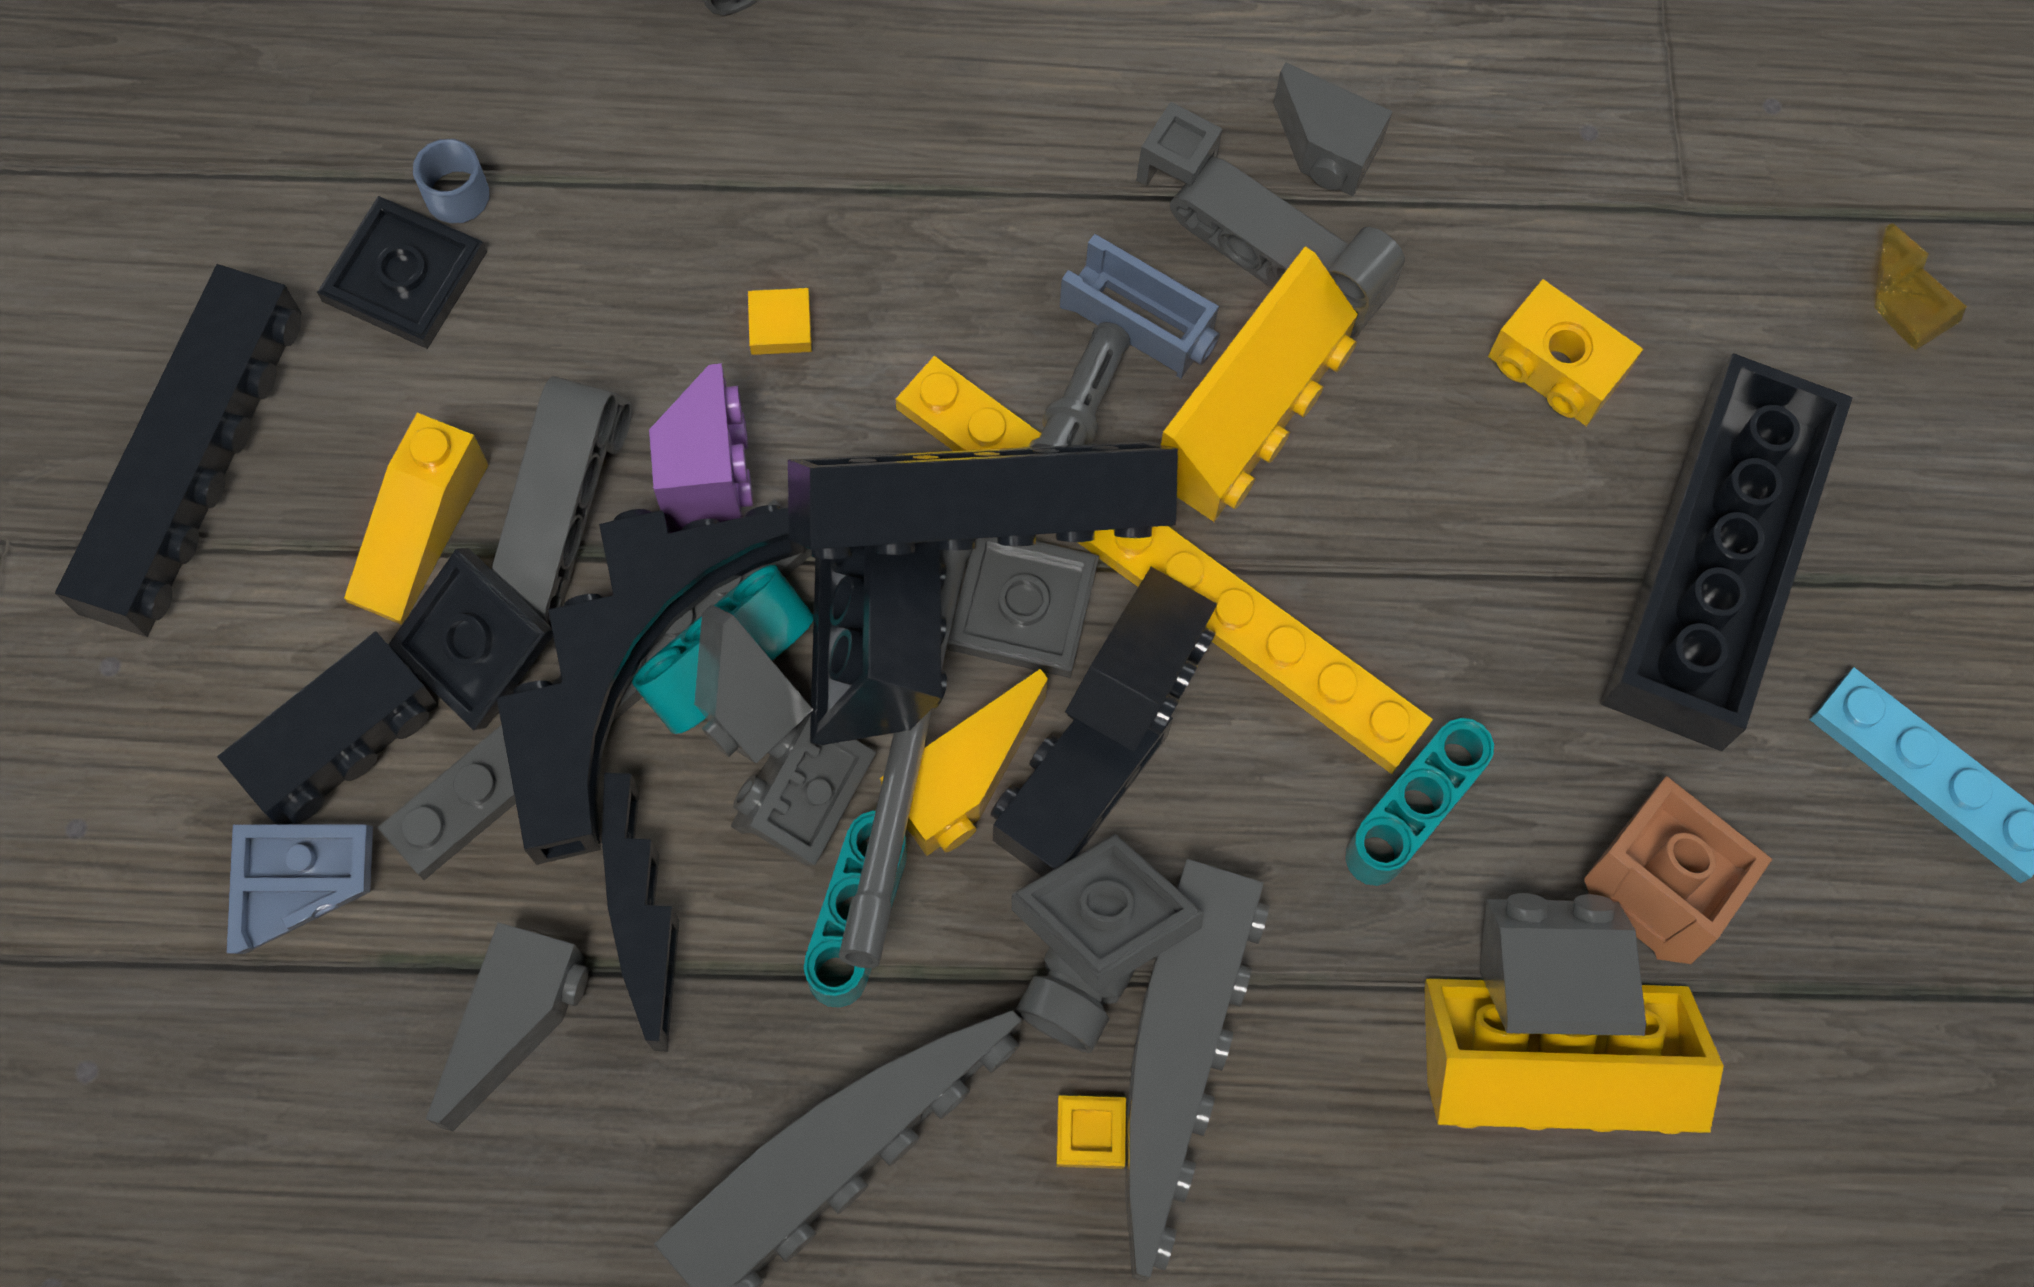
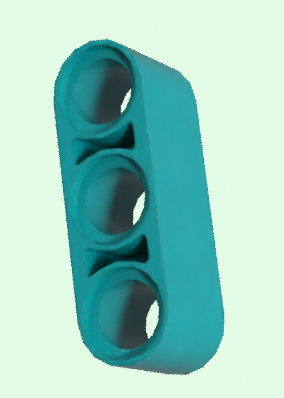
M769 565L755 571L714 605L732 614L772 661L810 627L814 616L776 565ZM702 616L647 661L638 670L632 681L636 690L672 734L686 732L706 718L694 704Z
M1467 718L1449 721L1438 731L1363 820L1346 848L1345 856L1348 870L1357 880L1366 885L1379 886L1387 884L1397 877L1476 782L1494 755V742L1491 733L1483 724ZM1458 744L1466 748L1471 755L1472 765L1466 767L1453 763L1446 755L1445 745ZM1416 790L1426 794L1432 801L1433 813L1420 814L1412 810L1406 802L1405 792ZM1376 837L1387 841L1393 849L1394 861L1383 863L1372 859L1366 852L1364 840Z
M874 810L857 817L846 833L805 955L803 969L810 991L819 1002L828 1007L841 1008L851 1005L860 998L866 988L872 968L854 966V973L851 979L838 987L826 986L818 979V971L822 964L829 959L839 958L846 926V920L842 919L839 915V908L845 900L855 896L857 893L865 859L859 852V848L863 841L870 837L876 812ZM904 836L891 894V908L906 865V836Z

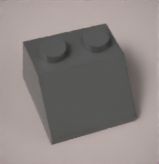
M1528 893L1513 894L1507 900L1486 899L1480 973L1506 1033L1645 1036L1646 1018L1636 930L1619 902H1613L1607 897L1592 894L1577 896L1574 901L1546 900L1538 895Z

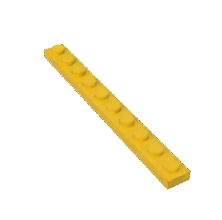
M935 356L931 358L896 398V409L952 451L1028 447L1032 440L1039 438L1041 435L1036 429ZM1169 526L1152 527V536L1146 538H1122L1114 536V529L1095 531V540L1077 542L1092 554L1099 555L1101 561L1137 587H1139L1150 567H1153L1215 602L1217 606L1205 626L1216 632L1211 642L1390 774L1394 773L1433 720L1431 717Z

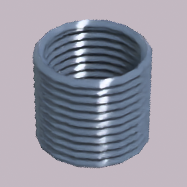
M439 139L427 144L418 152L413 162V176L425 204L433 216L447 223H464L474 219L485 209L489 200V186L476 153L469 145L456 139ZM466 172L471 174L468 181L454 190L438 191L432 189L435 182L448 173Z

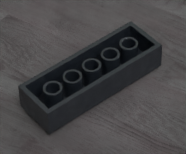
M1735 353L1731 355L1710 385L1600 705L1721 752L1746 730L1853 397Z

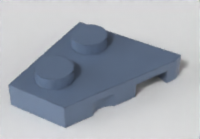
M233 825L227 953L246 954L370 893L373 826Z

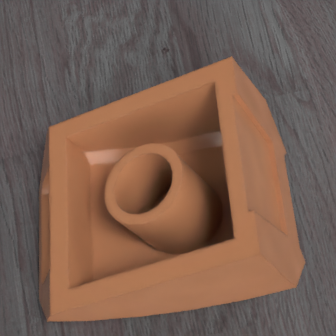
M1665 776L1599 858L1584 880L1589 894L1604 896L1613 902L1620 903L1636 930V937L1655 952L1658 960L1692 964L1718 940L1772 861V858L1669 777Z

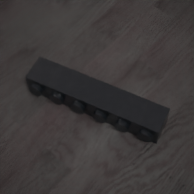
M216 264L55 591V594L78 615L148 637L155 621L163 618L168 611L173 594L172 585L182 564L188 563L194 556L199 543L198 530L209 508L215 507L220 501L225 488V473L235 453H240L249 440L251 433L250 421L260 400L266 399L274 387L276 366L285 347L291 346L300 332L302 312L286 285Z
M1142 441L788 459L789 540L812 550V557L843 559L852 556V547L875 546V552L879 554L903 555L914 553L915 543L937 541L938 549L959 551L975 549L976 539L997 537V544L1004 546H1030L1036 544V535L1056 533V540L1064 542L1095 540V531L1113 529L1114 536L1151 537L1152 527L1176 525L1178 448Z

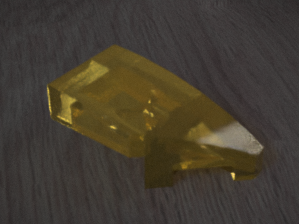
M1894 223L1886 226L1882 237L1875 308L1889 325L1910 346L1917 350L1961 322L1967 306L1924 270L1929 253Z

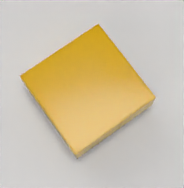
M808 288L748 291L749 346L751 355L812 352Z
M1058 1095L1056 1167L1124 1169L1126 1098Z

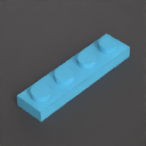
M1855 667L1845 674L1809 720L2021 884L2032 878L2034 875V805Z

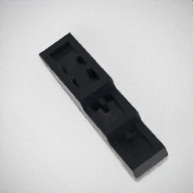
M605 772L602 848L607 907L621 972L646 1042L654 1051L668 1052L680 920L672 906L655 905L659 853L651 839H635L640 791L632 775Z

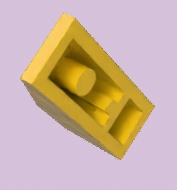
M418 412L416 413L387 467L344 596L347 603L402 625L488 467V462L473 434Z
M1041 669L924 748L906 828L926 856L939 847L945 853L950 852L966 842L976 832L977 829L973 824L980 820L1046 699L1048 678ZM882 776V777L880 778L881 786H882V781H883V777H884V776Z

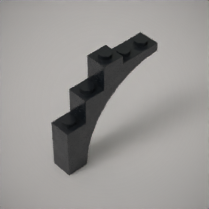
M764 505L748 511L745 517L719 522L716 519H699L686 524L682 531L670 533L663 510L656 512L646 509L628 510L618 514L614 521L599 524L613 595L602 597L599 594H582L568 599L562 607L549 609L562 683L553 685L550 681H531L514 688V694L497 697L524 850L536 865L601 850L597 797L602 753L620 699L646 655L679 618L709 594L758 567L805 553L804 546L789 540L788 508L782 509L778 505Z

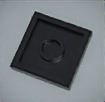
M378 196L320 286L317 294L325 304L428 349L486 255L487 250L484 243L476 238Z
M469 548L455 549L388 645L474 731L485 729L499 711L497 697L510 695L513 692L514 688H516L552 639L553 631L528 604Z

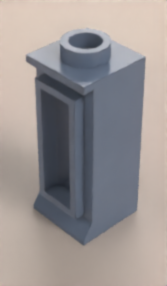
M1096 234L1088 242L1086 266L1079 276L1068 270L1062 278L1060 308L1076 312L1096 325L1102 322H1111L1119 325L1128 333L1130 345L1176 371V376L1180 379L1183 378L1194 361L1200 365L1205 363L1220 337V333L1214 330L1219 306ZM1106 287L1185 334L1179 339L1102 292Z

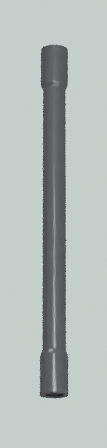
M941 549V563H944L946 567V578L941 590V616L945 617L947 624L945 638L941 645V668L943 666L965 563L971 554V550L954 551ZM933 709L911 730L893 734L857 893L851 900L839 951V958L852 966L874 968L880 964L892 910L890 903Z

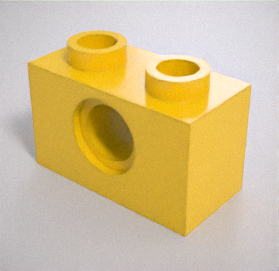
M1542 279L1500 330L1488 357L1497 363L1501 372L1508 378L1516 382L1526 383L1547 398L1549 405L1556 412L1568 418H1575L1587 427L1626 378L1642 353L1643 348ZM1556 351L1565 354L1572 363L1558 361L1551 352Z

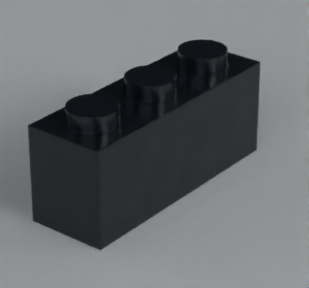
M1150 567L1090 665L1065 713L1133 752L1136 751L1148 729L1160 736L1178 705L1180 697L1198 668L1197 665L1216 632L1205 626L1217 604L1157 569Z
M375 631L220 753L217 758L264 814L277 825L298 824L317 813L325 802V796L344 780H355L369 771L377 761V754L395 739H405L421 729L429 718V712L438 704L418 678Z
M1067 714L1068 717L1073 719L1072 723L1059 739L1050 734L1042 742L1030 760L1029 766L1034 768L1035 771L1021 789L1011 784L993 807L990 816L996 819V822L993 824L992 841L1040 876L1046 875L1078 856L1166 740L1173 717H1170L1160 736L1148 729L1136 751L1133 752Z

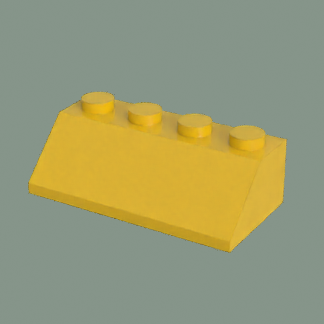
M1304 247L1163 431L1161 445L1178 448L1177 498L1213 522H1215L1226 505L1235 510L1243 502L1255 482V478L1250 473L1261 458L1268 463L1274 460L1290 434L1289 431L1284 429L1295 413L1303 418L1309 413L1324 388L1318 383L1329 368L1336 373L1339 372L1356 347L1357 341L1350 338L1358 314L1317 254L1309 248Z
M1426 979L1424 991L1427 1084L1438 1125H1455L1461 1128H1476L1478 1126L1523 1127L1529 1130H1543L1546 1128L1590 1129L1597 1132H1611L1613 1130L1658 1131L1665 1134L1711 1132L1724 1065L1689 986L1642 985L1646 1018L1645 1036L1506 1033L1484 980Z

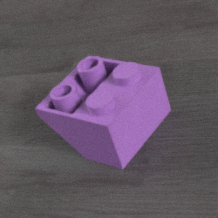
M722 363L711 364L704 369L649 429L653 488L660 510L664 512L670 533L682 531L686 524L699 519H716L719 522L742 518V507L753 506L750 471L747 469L744 450L748 449L745 415L741 409L739 387H727Z

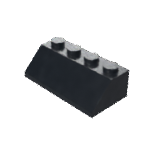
M937 541L915 543V552L903 555L879 554L875 552V546L852 547V556L849 558H815L811 743L827 745L909 731L931 709L937 708L941 703L947 687V675L941 668V645L945 638L947 627L945 617L941 616V590L946 578V567L944 563H941V549L937 548Z

